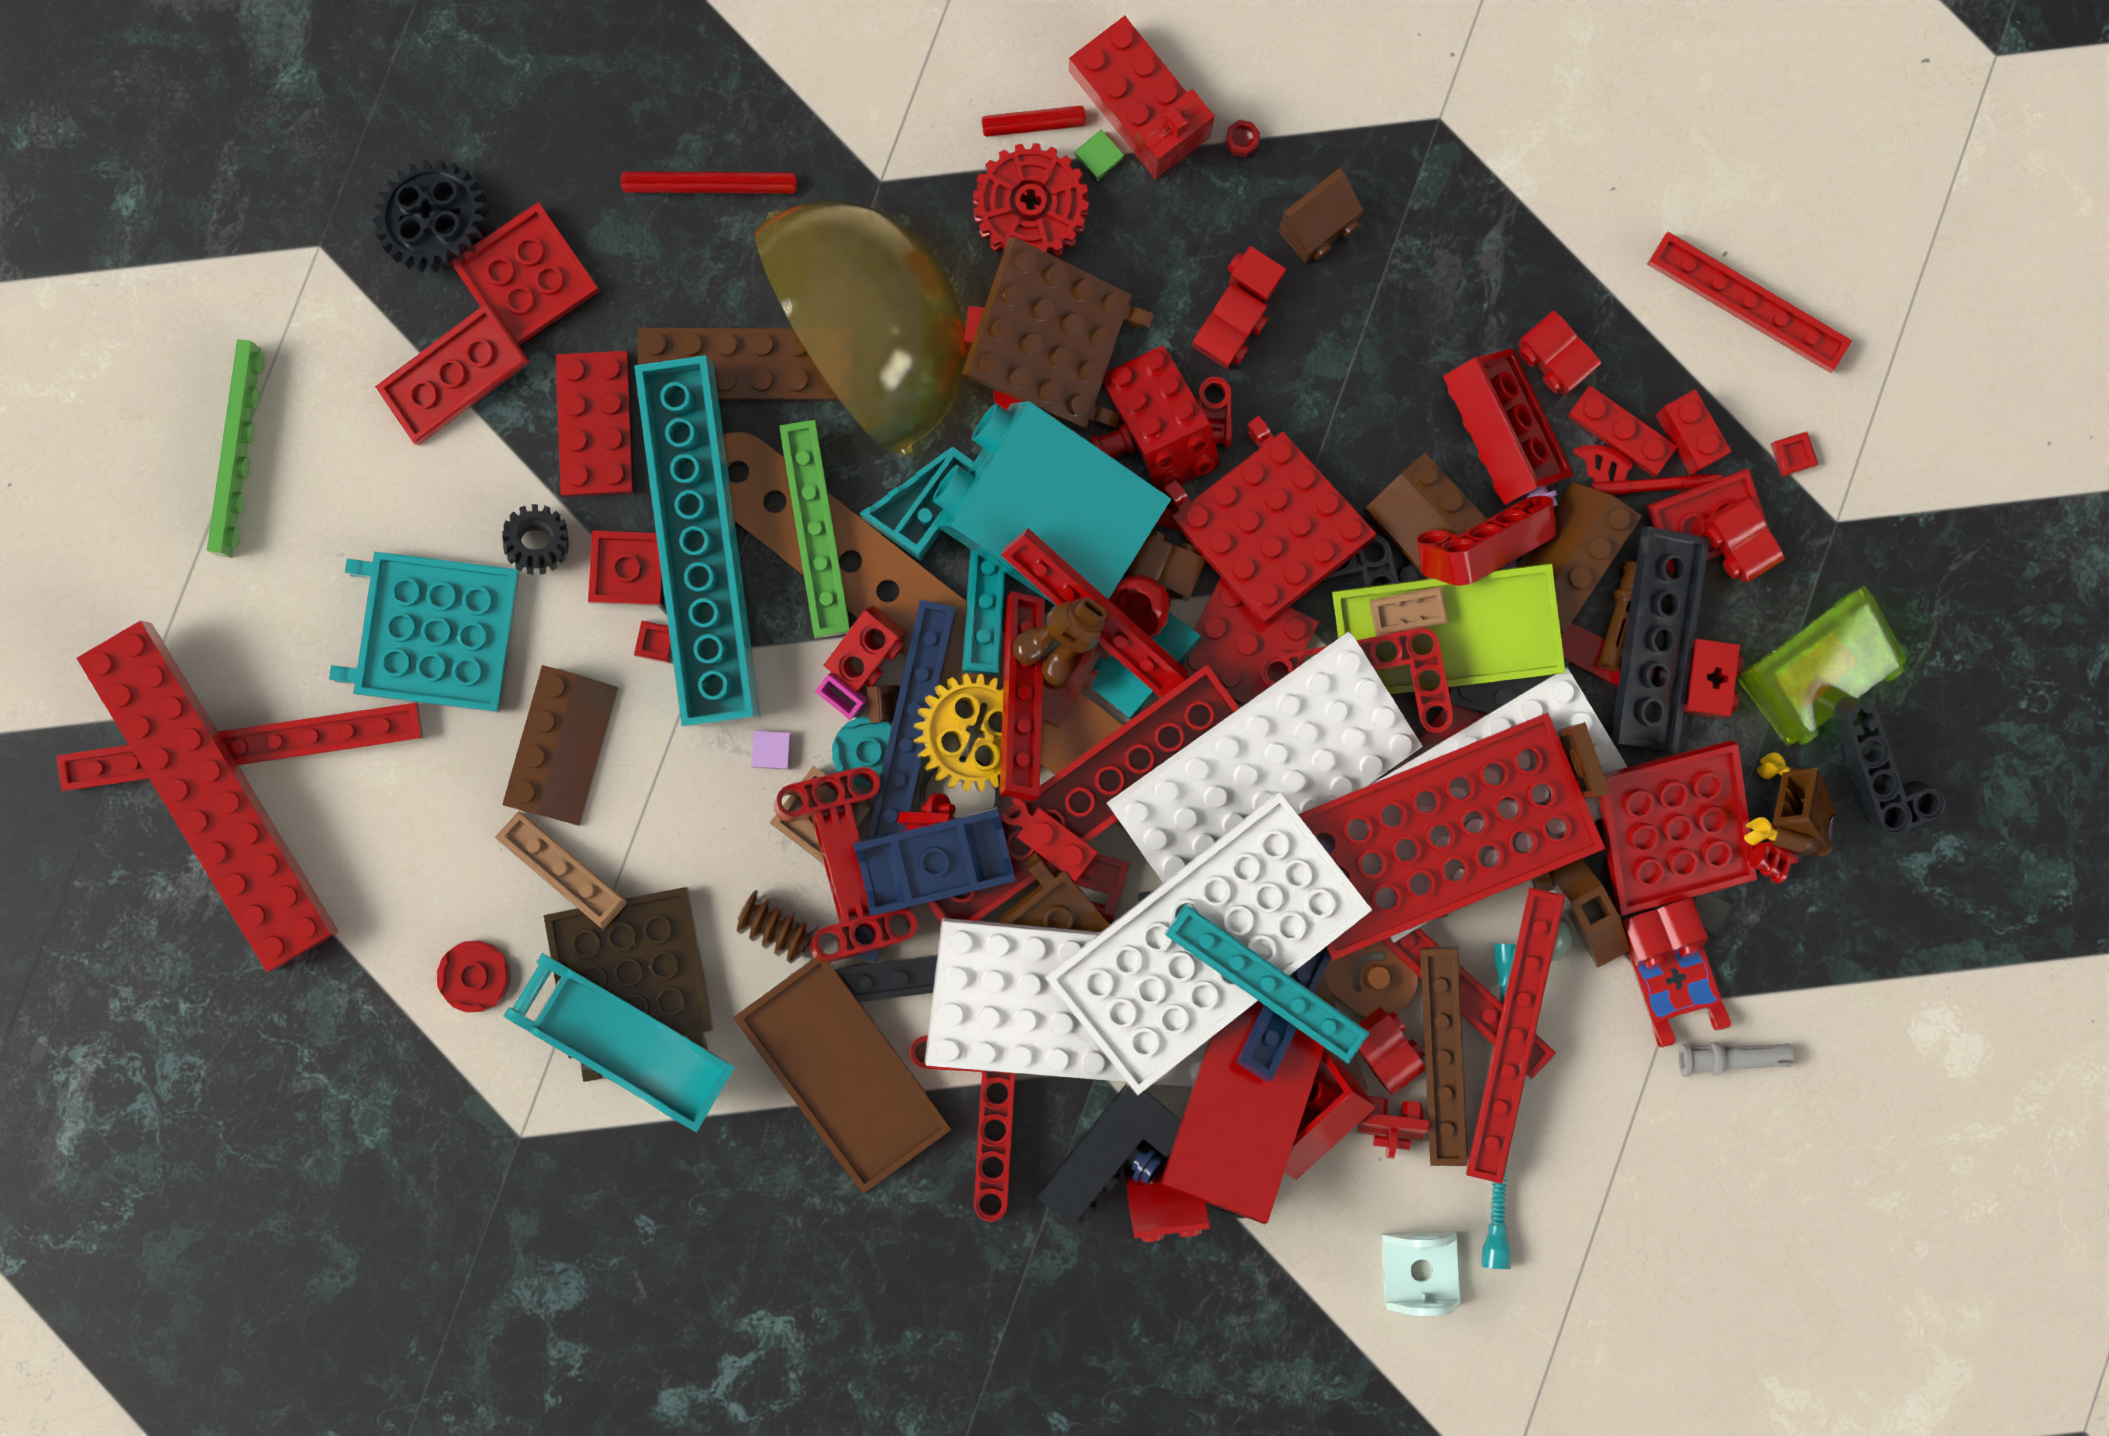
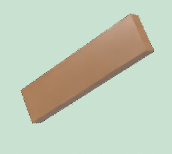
M518 811L495 836L502 845L601 929L604 930L628 903L521 811Z

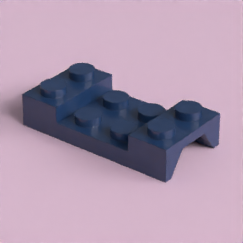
M998 806L963 814L961 817L891 834L889 832L853 842L866 890L870 916L1015 881Z

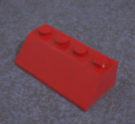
M1513 348L1475 357L1443 376L1448 386V393L1455 401L1463 417L1464 427L1471 434L1478 449L1479 458L1486 466L1493 480L1494 490L1501 497L1504 505L1524 499L1528 494L1543 487L1548 488L1573 476V472Z

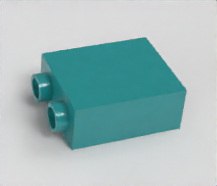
M1030 401L1011 403L1007 410L995 403L982 417L972 435V440L983 447L969 471L967 472L960 466L955 465L944 477L934 494L933 502L944 509L935 526L1056 606L1053 601L1001 556L1004 547L1025 529L1029 528L1109 599L1171 498Z

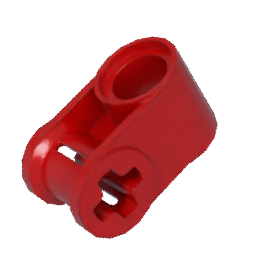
M1210 377L1200 386L1197 403L1211 425L1215 443L1223 444L1224 447L1230 448L1232 416H1230L1231 388L1223 378ZM1211 387L1219 388L1224 395V399L1217 404L1210 403L1205 398L1204 392Z

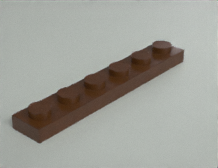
M1459 946L1422 947L1420 949L1430 1166H1467L1468 1139Z

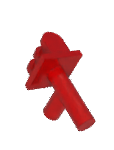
M1769 839V842L1752 845L1753 851L1749 864L1756 870L1760 869L1764 876H1771L1773 882L1780 884L1787 878L1791 864L1798 863L1799 857L1796 856L1798 854H1794L1789 849L1773 845Z

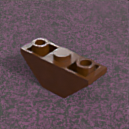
M1582 859L1549 872L1556 893L1566 895L1564 907L1597 968L1630 951L1620 916L1603 885Z

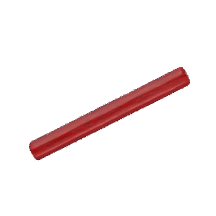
M624 171L621 176V187L624 192L794 194L797 190V177L793 172Z

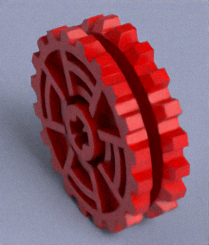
M1033 143L1031 149H1025L1022 144L1015 145V152L1009 153L1004 149L999 152V160L997 162L989 160L985 164L987 169L986 175H978L976 180L978 190L973 191V205L975 206L973 209L975 223L980 224V235L983 239L990 238V248L994 252L1000 249L1004 251L1008 238L1014 237L1050 255L1052 254L1056 258L1063 255L1062 250L1064 246L1072 248L1075 245V233L1082 234L1085 228L1084 218L1088 216L1089 202L1086 201L1088 199L1087 184H1081L1082 173L1080 169H1071L1072 159L1067 155L1059 158L1056 148L1050 147L1047 151H1043L1039 143ZM1028 198L1035 199L1034 210L1027 209Z

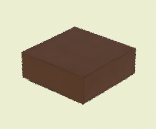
M899 685L867 687L870 723L893 721L900 691Z

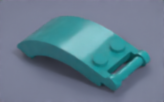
M541 953L536 961L539 964L513 1008L508 1007L503 1017L593 1069L668 1117L697 1133L735 1067L548 955ZM551 972H554L561 978L533 1021L525 1015Z

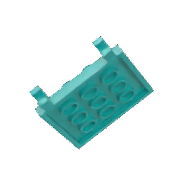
M375 551L373 562L347 558L346 574H350L351 577L370 578L357 668L331 665L329 680H334V682L355 684L353 694L500 713L520 571L510 568Z

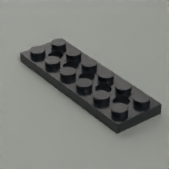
M1642 527L1610 737L1613 743L1678 753L1710 538L1654 527ZM1670 559L1675 564V572L1671 578L1666 573V565ZM1667 595L1670 607L1664 614L1661 610V600ZM1659 631H1662L1665 638L1661 649H1658L1655 644V638ZM1654 667H1657L1659 679L1653 685L1650 681V672ZM1651 703L1654 708V714L1647 721L1644 711L1647 704Z

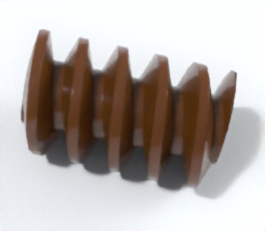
M754 890L739 914L737 932L744 934L751 928L749 935L751 941H757L763 936V948L768 949L776 943L774 954L781 956L788 950L787 962L790 964L794 963L809 947L812 938L817 933L818 926L808 933L806 931L807 919H804L798 925L793 924L795 912L792 911L785 918L781 917L783 905L779 904L771 911L769 909L771 898L767 896L762 902L758 903L756 902L758 890Z

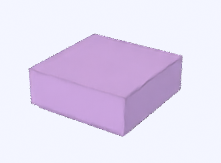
M754 731L751 767L789 769L791 733Z

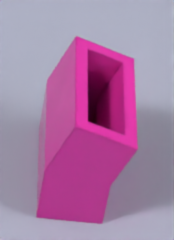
M829 673L815 690L818 695L849 720L854 717L857 718L868 705V698L860 691L856 693L832 673ZM832 684L857 703L853 709L829 690Z

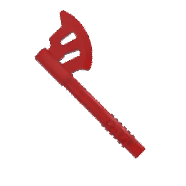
M1584 445L1573 450L1575 456L1585 461L1587 477L1594 480L1591 488L1610 495L1675 489L1686 490L1722 477L1721 473L1628 481L1626 480V475L1633 465L1620 452L1601 445ZM1595 456L1602 458L1600 470L1595 468ZM1613 462L1617 466L1614 479L1610 481L1608 472Z

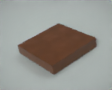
M1586 722L1558 729L1563 749L1583 797L1596 798L1609 794L1610 792Z

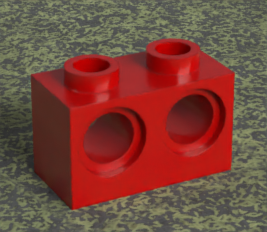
M873 605L863 611L823 666L856 693L866 686L873 687L884 674L880 668L887 659L893 661L904 648L905 644L901 640L907 634V631ZM874 628L883 632L885 636L884 646L874 642L872 638ZM853 656L862 660L864 664L863 673H858L852 668L851 659Z

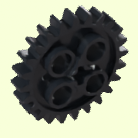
M440 159L436 163L435 168L432 167L428 160H424L421 170H418L412 163L410 164V174L405 175L402 171H397L400 181L395 183L387 180L386 183L391 188L390 192L378 193L384 204H376L373 207L380 215L373 218L372 222L378 228L374 233L382 242L380 244L387 254L390 253L389 255L396 263L401 261L407 269H410L415 264L416 268L422 273L426 269L427 264H429L434 272H438L441 262H444L449 269L452 268V258L455 256L460 261H465L462 251L467 249L475 252L476 249L471 243L472 240L484 239L478 228H485L489 225L483 217L490 213V210L484 203L487 197L480 190L481 186L475 178L472 179V176L466 169L460 171L455 163H452L447 168ZM453 193L448 200L442 201L445 196ZM418 198V200L416 201V203H414L413 205L408 206L409 203H410L412 200ZM454 226L452 231L444 234L448 227ZM420 231L417 236L409 239L411 234Z

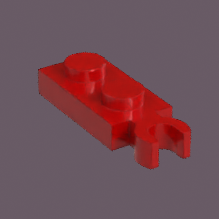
M1013 798L1012 802L1020 808L1019 816L1011 818L1003 812L1000 815L1001 819L1008 825H1019L1023 829L1017 838L1059 870H1064L1076 882L1098 851L1039 807L1032 815L1028 812V806L1024 800Z

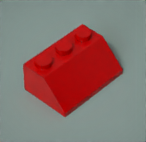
M1324 1048L1284 1173L1296 1180L1376 1108L1360 1082L1327 1048Z

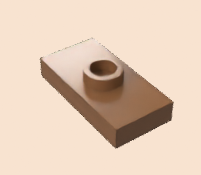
M1442 586L1369 600L1376 636L1449 622Z

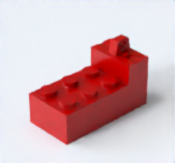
M1125 15L1069 57V73L1155 180L1211 138L1215 115L1204 104L1193 88L1187 92Z

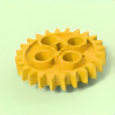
M964 674L961 677V685L952 677L947 680L949 690L941 685L936 686L935 691L938 698L931 695L926 696L924 699L930 708H920L917 711L920 716L925 718L924 722L914 724V728L923 731V735L914 739V743L925 745V749L917 755L918 757L929 756L931 760L925 769L929 770L937 767L939 769L936 775L937 781L946 776L950 777L948 782L949 788H954L959 781H962V790L967 792L970 790L972 782H974L977 791L981 792L985 789V780H987L992 788L998 787L997 776H1000L1002 731L1000 733L992 731L988 720L991 714H998L1002 718L1003 688L1000 690L996 689L997 678L991 679L985 685L983 674L977 675L974 683H971L968 674ZM958 700H965L970 705L971 713L967 719L959 717L955 711V704ZM985 703L986 710L980 718L975 731L977 734H980V738L970 742L966 760L964 763H961L959 758L970 739V733L966 731V728L975 725L980 705ZM945 733H950L957 739V749L953 753L946 751L942 746L941 741ZM978 747H984L990 753V763L986 767L978 764L975 759V752Z

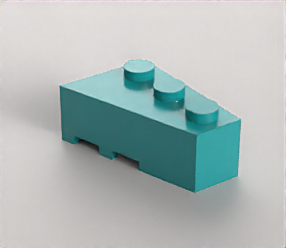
M951 447L916 472V475L898 488L895 487L888 492V495L873 506L863 510L860 513L862 520L921 561L943 531L935 526L936 521L944 510L933 502L937 488L955 465L968 472L974 461L954 447Z

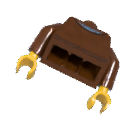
M1769 753L1760 760L1762 765L1757 768V772L1767 780L1772 779L1777 774L1782 776L1773 819L1775 830L1772 829L1771 823L1766 818L1759 817L1746 824V827L1754 831L1745 835L1744 839L1749 844L1755 845L1767 838L1771 840L1773 845L1789 849L1798 855L1808 856L1814 854L1815 856L1823 857L1830 854L1834 848L1832 836L1836 820V810L1818 767L1803 770L1793 765L1787 767L1785 760L1779 753Z

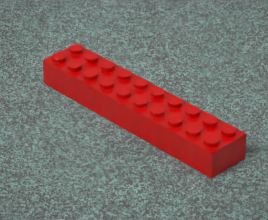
M140 620L77 657V661L265 971L277 970L339 933L154 625Z
M1207 664L1041 784L1040 796L1035 801L1024 800L1028 806V812L1033 815L1039 807L1087 843L1118 820L1108 806V801L1240 708ZM1014 804L1005 810L1004 813L1008 814L1011 818H1016L1020 814V808ZM1001 819L1015 881L927 902L941 924L942 918L979 921L1036 880L1024 862L1036 851L1017 838L1023 829L1019 825H1008ZM1037 853L1049 870L1054 867L1053 864Z

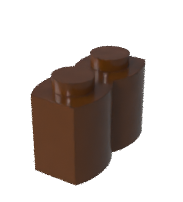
M1152 530L1123 576L1144 574L1148 577H1154L1158 583L1165 587L1168 595L1188 602L1205 563V558L1200 556V553L1194 546L1186 543H1181L1180 547L1166 542L1168 538L1166 535Z

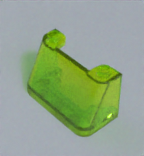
M1865 585L1846 594L1835 602V606L1826 610V613L1777 649L1762 657L1763 659L1753 666H1748L1739 677L1736 676V679L1787 746L1797 741L1803 746L1820 733L1816 728L1834 716V708L1842 698L1848 696L1858 698L1882 679L1890 682L1905 671L1902 665L1907 661V658L1874 596Z

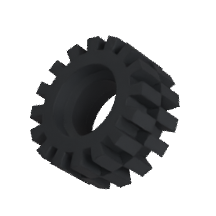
M531 504L532 511L527 512L526 506H522L519 508V515L513 511L509 515L510 521L505 520L503 525L504 531H502L504 554H507L508 562L510 564L515 562L517 570L521 572L526 567L527 574L533 575L534 569L539 568L541 575L546 574V567L549 566L553 571L557 569V561L561 564L564 562L565 553L568 554L569 549L568 530L565 520H561L560 514L557 511L551 514L550 507L545 505L543 511H538V504ZM531 530L544 531L550 538L547 546L541 549L527 548L521 540L523 535Z

